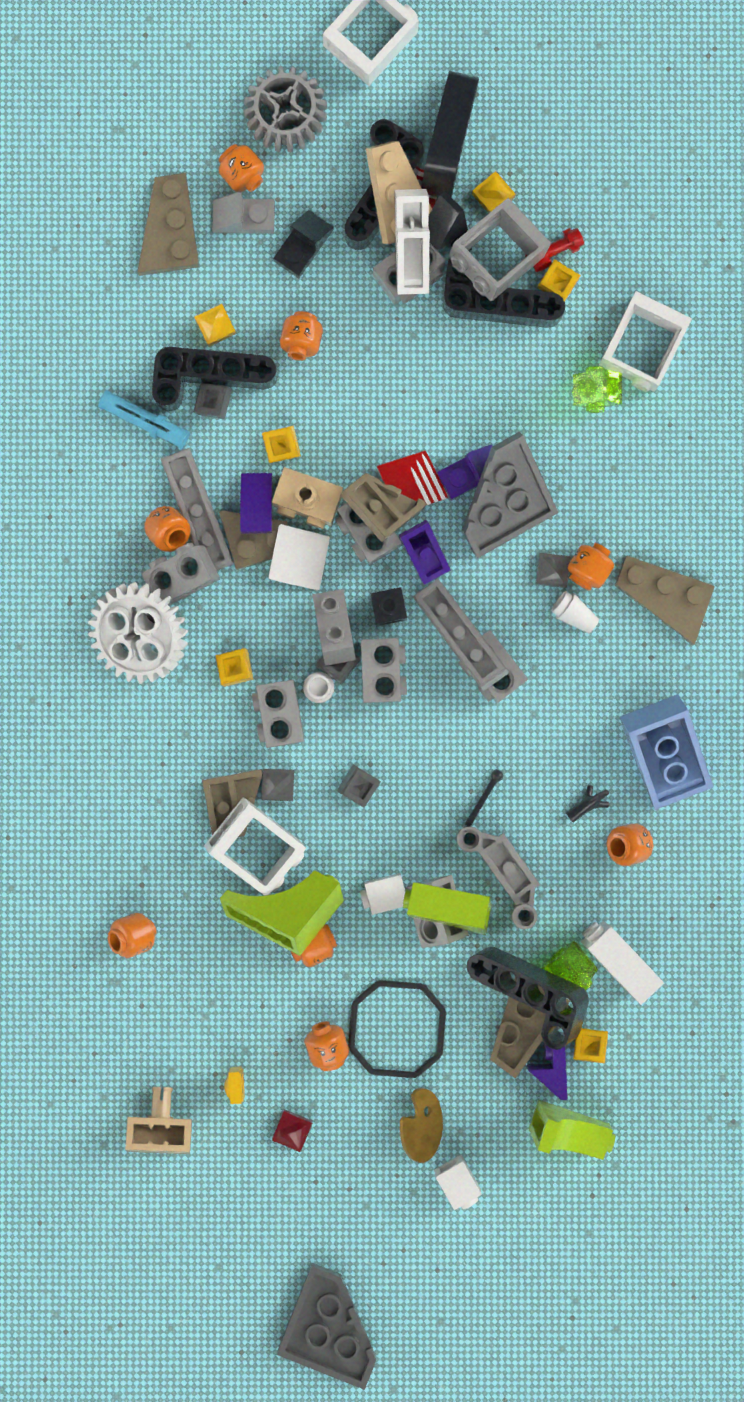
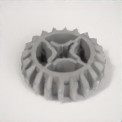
M280 65L276 75H273V72L268 69L266 71L267 79L265 80L257 76V86L250 85L248 92L251 96L244 98V104L248 107L244 110V117L250 119L247 122L248 130H255L253 135L256 140L264 138L263 145L266 148L274 142L275 151L280 152L282 145H287V150L291 153L293 152V144L297 143L299 148L303 150L305 148L304 139L306 138L309 142L313 143L315 141L313 132L321 133L323 126L320 122L327 120V114L324 112L327 109V101L322 99L324 91L322 88L316 89L317 80L315 78L307 81L308 74L305 70L297 76L294 66L290 68L289 73H284V68ZM287 89L286 92L282 94L274 93L278 90ZM300 93L310 103L311 110L309 115L305 114L303 108L297 105ZM262 104L268 106V110L273 113L271 126L264 121L260 114ZM285 106H291L290 112L286 109V113H280L281 107L285 109ZM288 125L298 126L294 129L283 130Z

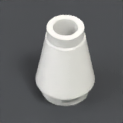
M563 592L551 609L556 614V619L588 634L594 630L599 622V618L595 616L575 593Z

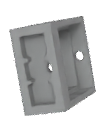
M507 198L454 242L449 257L453 266L459 272H464L472 281L476 291L481 295H485L490 301H493L545 256L551 242ZM499 225L523 250L527 257L496 281L468 250Z

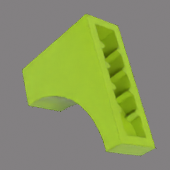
M314 870L302 882L280 893L266 896H247L227 889L220 897V901L227 917L300 956L343 903L344 898L340 883L335 877L329 874L323 875Z
M413 882L412 890L406 889L403 908L408 909L407 915L409 917L462 928L476 934L486 935L492 906L489 896Z
M539 1099L529 1126V1131L537 1150L550 1154L551 1150H566L604 1160L606 1152L610 1153L612 1151L616 1135L612 1134L613 1129L609 1123Z

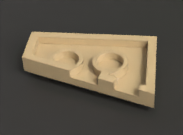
M399 141L365 148L383 244L395 243V190L422 189ZM429 204V214H430L432 208H431V206H430V204Z

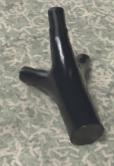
M588 785L583 800L566 812L567 816L574 823L593 809L608 808L609 802L601 800L609 794V791L605 789L592 796L593 786Z

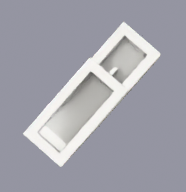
M426 189L395 190V255L398 295L429 294V195Z

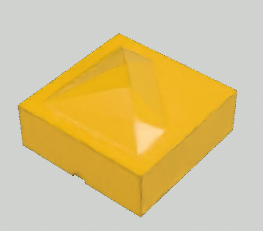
M496 171L472 190V195L488 214L507 198L512 200L516 195Z
M554 259L537 288L543 292L559 294L565 302L581 275Z
M223 304L194 317L208 347L236 334Z
M294 425L262 433L269 463L301 456Z
M246 648L215 655L222 686L226 687L253 680L249 653Z
M581 1028L578 1037L575 1038L573 1059L605 1064L608 1032Z
M242 1066L231 1067L224 1082V1090L230 1099V1104H242L245 1098Z

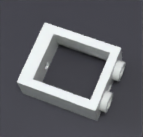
M353 0L324 31L323 46L364 83L370 86L418 33V16L407 4L403 6L397 0H375L403 26L372 61L341 34L371 0Z
M636 291L599 365L605 367L604 371L615 378L623 376L633 381L632 385L641 391H655L660 385L692 318ZM633 314L674 333L653 377L612 357Z
M244 797L204 845L211 856L264 896L269 895L271 892H276L281 887L285 874L291 867L294 868L301 862L306 849L299 839ZM253 818L290 845L262 881L225 854Z
M602 921L600 924L594 922L583 932L582 935L585 938L581 943L640 1005L664 984L654 971L606 922Z

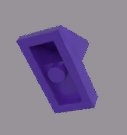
M492 444L467 453L465 458L437 472L451 501L477 488L491 447H493Z
M427 520L399 534L401 546L409 556L423 585L451 571Z
M544 1043L545 1060H550V1063L527 1064L526 1067L532 1075L560 1100H568L565 1047L554 1050Z

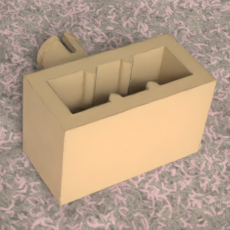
M284 467L272 500V505L278 508L276 513L294 519L296 514L307 518V524L323 529L325 525L332 527L342 498L341 493L344 489L341 486Z
M152 1087L151 1116H148V1118H127L125 1150L127 1152L190 1154L192 1119H173L170 1116L173 1088L164 1087L163 1100L161 1101V1087Z

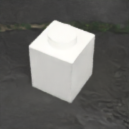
M401 873L364 882L365 890L360 891L364 909L370 908L372 915L403 907L405 889Z
M462 1154L434 1170L435 1177L454 1210L459 1207L462 1209L471 1207L479 1200L477 1197L482 1195L480 1186Z

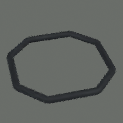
M376 981L352 1003L349 1050L367 1072L372 1075L405 1078L419 1077L438 1061L443 1054L446 1019L445 1007L428 987L422 983ZM379 986L420 989L440 1011L437 1053L415 1072L373 1069L355 1048L358 1004Z

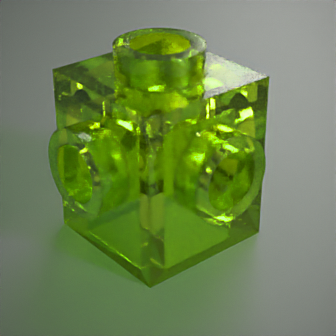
M602 366L586 367L583 373L573 374V405L586 408L587 413L605 412V407L621 405L622 373L604 369Z
M575 940L554 952L542 967V969L581 986L585 991L593 984L591 978L598 971V968Z

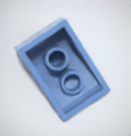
M678 694L619 717L655 810L713 788L689 711Z

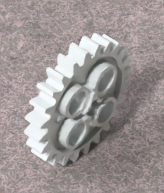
M136 582L130 584L128 588L123 583L116 590L114 588L110 589L105 593L106 596L104 595L97 600L98 605L91 609L95 617L88 621V624L95 627V629L88 633V636L97 639L91 645V648H100L101 653L97 656V659L106 658L108 660L105 669H109L112 666L116 667V677L125 672L128 682L137 676L139 684H142L147 678L151 682H154L159 676L164 678L170 673L169 670L172 671L178 666L177 661L185 655L181 650L188 645L185 640L180 639L188 633V630L179 628V625L185 621L184 617L176 618L175 616L179 606L170 608L168 604L171 597L168 596L163 600L159 598L161 590L159 588L153 593H149V584L147 583L140 589ZM118 613L124 617L125 623L119 619ZM147 613L152 615L155 623L149 621L146 615ZM121 643L127 646L129 652H126L122 648ZM150 643L156 646L158 653L152 650Z

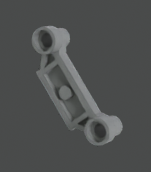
M472 826L463 827L457 834L459 847L466 852L478 851L514 902L511 912L513 923L520 929L533 927L537 921V912L534 909L535 888L540 885L504 833L495 836L480 832ZM466 833L474 835V841L470 844H466L463 841ZM521 910L528 911V917L525 920L518 919V913Z

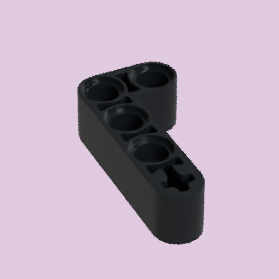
M454 71L448 72L421 186L422 189L427 190L430 196L439 197L440 194L446 192L452 197L479 77Z
M380 119L376 121L370 129V147L384 144L378 142L376 137L382 133L388 134L392 138L389 142L399 141L403 151L412 150L418 155L415 159L408 160L416 176L423 163L424 147L422 142L390 120ZM372 183L345 223L346 243L355 250L367 248L380 230L377 212H373L367 207L369 203L375 201ZM364 218L366 220V223L364 224V235L362 233H359L357 236H354L353 230H360V228L363 225Z
M449 258L443 309L450 317L545 328L554 327L560 322L565 311V302L559 294L553 292L507 288L494 299L496 303L494 309H484L480 301L487 297L476 291L467 275H456L452 270L454 266L451 259ZM461 295L466 303L459 307L453 306L449 301L451 296ZM515 301H521L526 305L527 311L517 313L512 309L511 304ZM534 303H537L535 309L537 310L536 314H531L534 307ZM547 305L552 306V311H554L552 316L547 315L548 311L545 309Z
M164 347L158 351L155 357L152 396L158 407L162 410L174 411L182 404L185 382L198 384L203 382L221 386L264 390L276 384L278 372L274 361L264 355ZM172 357L178 359V365L175 369L169 371L163 369V363L166 359ZM204 360L210 364L209 369L204 373H196L193 370L194 365L198 361ZM231 363L238 364L241 367L240 372L235 376H227L224 373L227 365ZM246 365H249V366H250V369H251V371H249V375H250L249 378H246V377H247V368H246ZM262 367H267L268 373L265 375V378H259L257 372H261ZM164 389H174L175 396L172 400L166 402L160 400V394Z
M487 947L468 959L466 968L472 979L546 1014L541 1032L542 1040L546 1046L554 1050L562 1049L578 1037L589 1004V997L584 988L496 947ZM510 972L515 975L517 982L512 979ZM538 985L543 988L545 995L539 991ZM566 998L572 1002L573 1008L567 1004ZM557 1026L563 1030L565 1036L560 1034Z

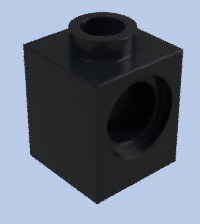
M401 587L370 593L376 627L407 621Z

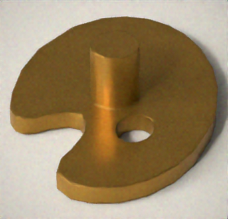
M417 1088L411 1094L415 1115L403 1116L400 1119V1139L403 1149L410 1159L418 1163H425L435 1155L440 1145L443 1131V1115L436 1095L428 1089ZM427 1106L428 1114L425 1116L424 1109Z

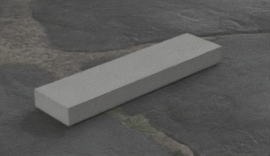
M190 448L161 458L180 512L190 525V538L193 545L206 547L216 571L234 565Z
M439 579L413 596L416 603L482 691L509 673L505 665Z

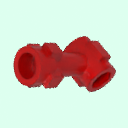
M568 228L564 230V237L551 243L545 256L533 266L535 272H541L550 267L552 264L550 257L567 249L571 250L572 253L579 251L580 247L584 245L579 229L571 230Z

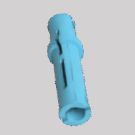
M108 390L100 398L98 404L100 409H104L126 422L149 432L150 437L154 439L159 437L180 449H183L186 445L190 431L167 421L166 416L162 414L157 416ZM119 407H123L141 417L137 418L121 410ZM148 421H151V422L157 424L158 426L167 429V430L170 431V432L167 433V432H165V431H163V430H161V429H159V428H157V427H155V426L149 424Z

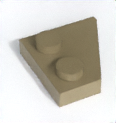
M367 473L341 493V497L381 542L385 541L427 505L424 500L419 498L415 501L400 494L401 489L383 484L380 479Z
M224 510L219 512L237 570L272 560L278 527L280 524L288 526L287 521L272 519V533L241 534L240 513Z

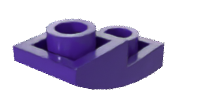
M241 473V534L272 533V473Z

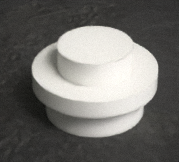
M312 673L304 681V694L312 702H326L334 693V682L326 673Z

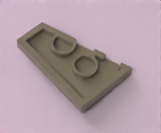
M186 173L155 177L137 273L139 276L198 268L200 266Z
M625 556L615 584L618 589L644 609L646 608L662 620L661 622L684 637L687 642L695 645L715 586L630 556Z
M538 985L539 991L545 995L543 988ZM509 997L490 1060L516 1079L543 1041L541 1032L546 1014Z

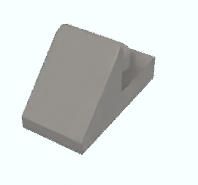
M237 192L213 200V233L274 234V199H243L242 192Z

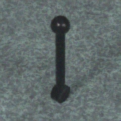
M496 769L492 772L491 781L464 825L471 826L494 786L503 779V772Z

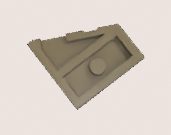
M262 769L202 780L212 835L243 797L254 805L263 775ZM248 825L238 837L245 836Z

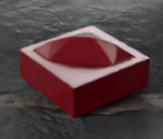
M284 1109L272 1141L301 1152L313 1121Z

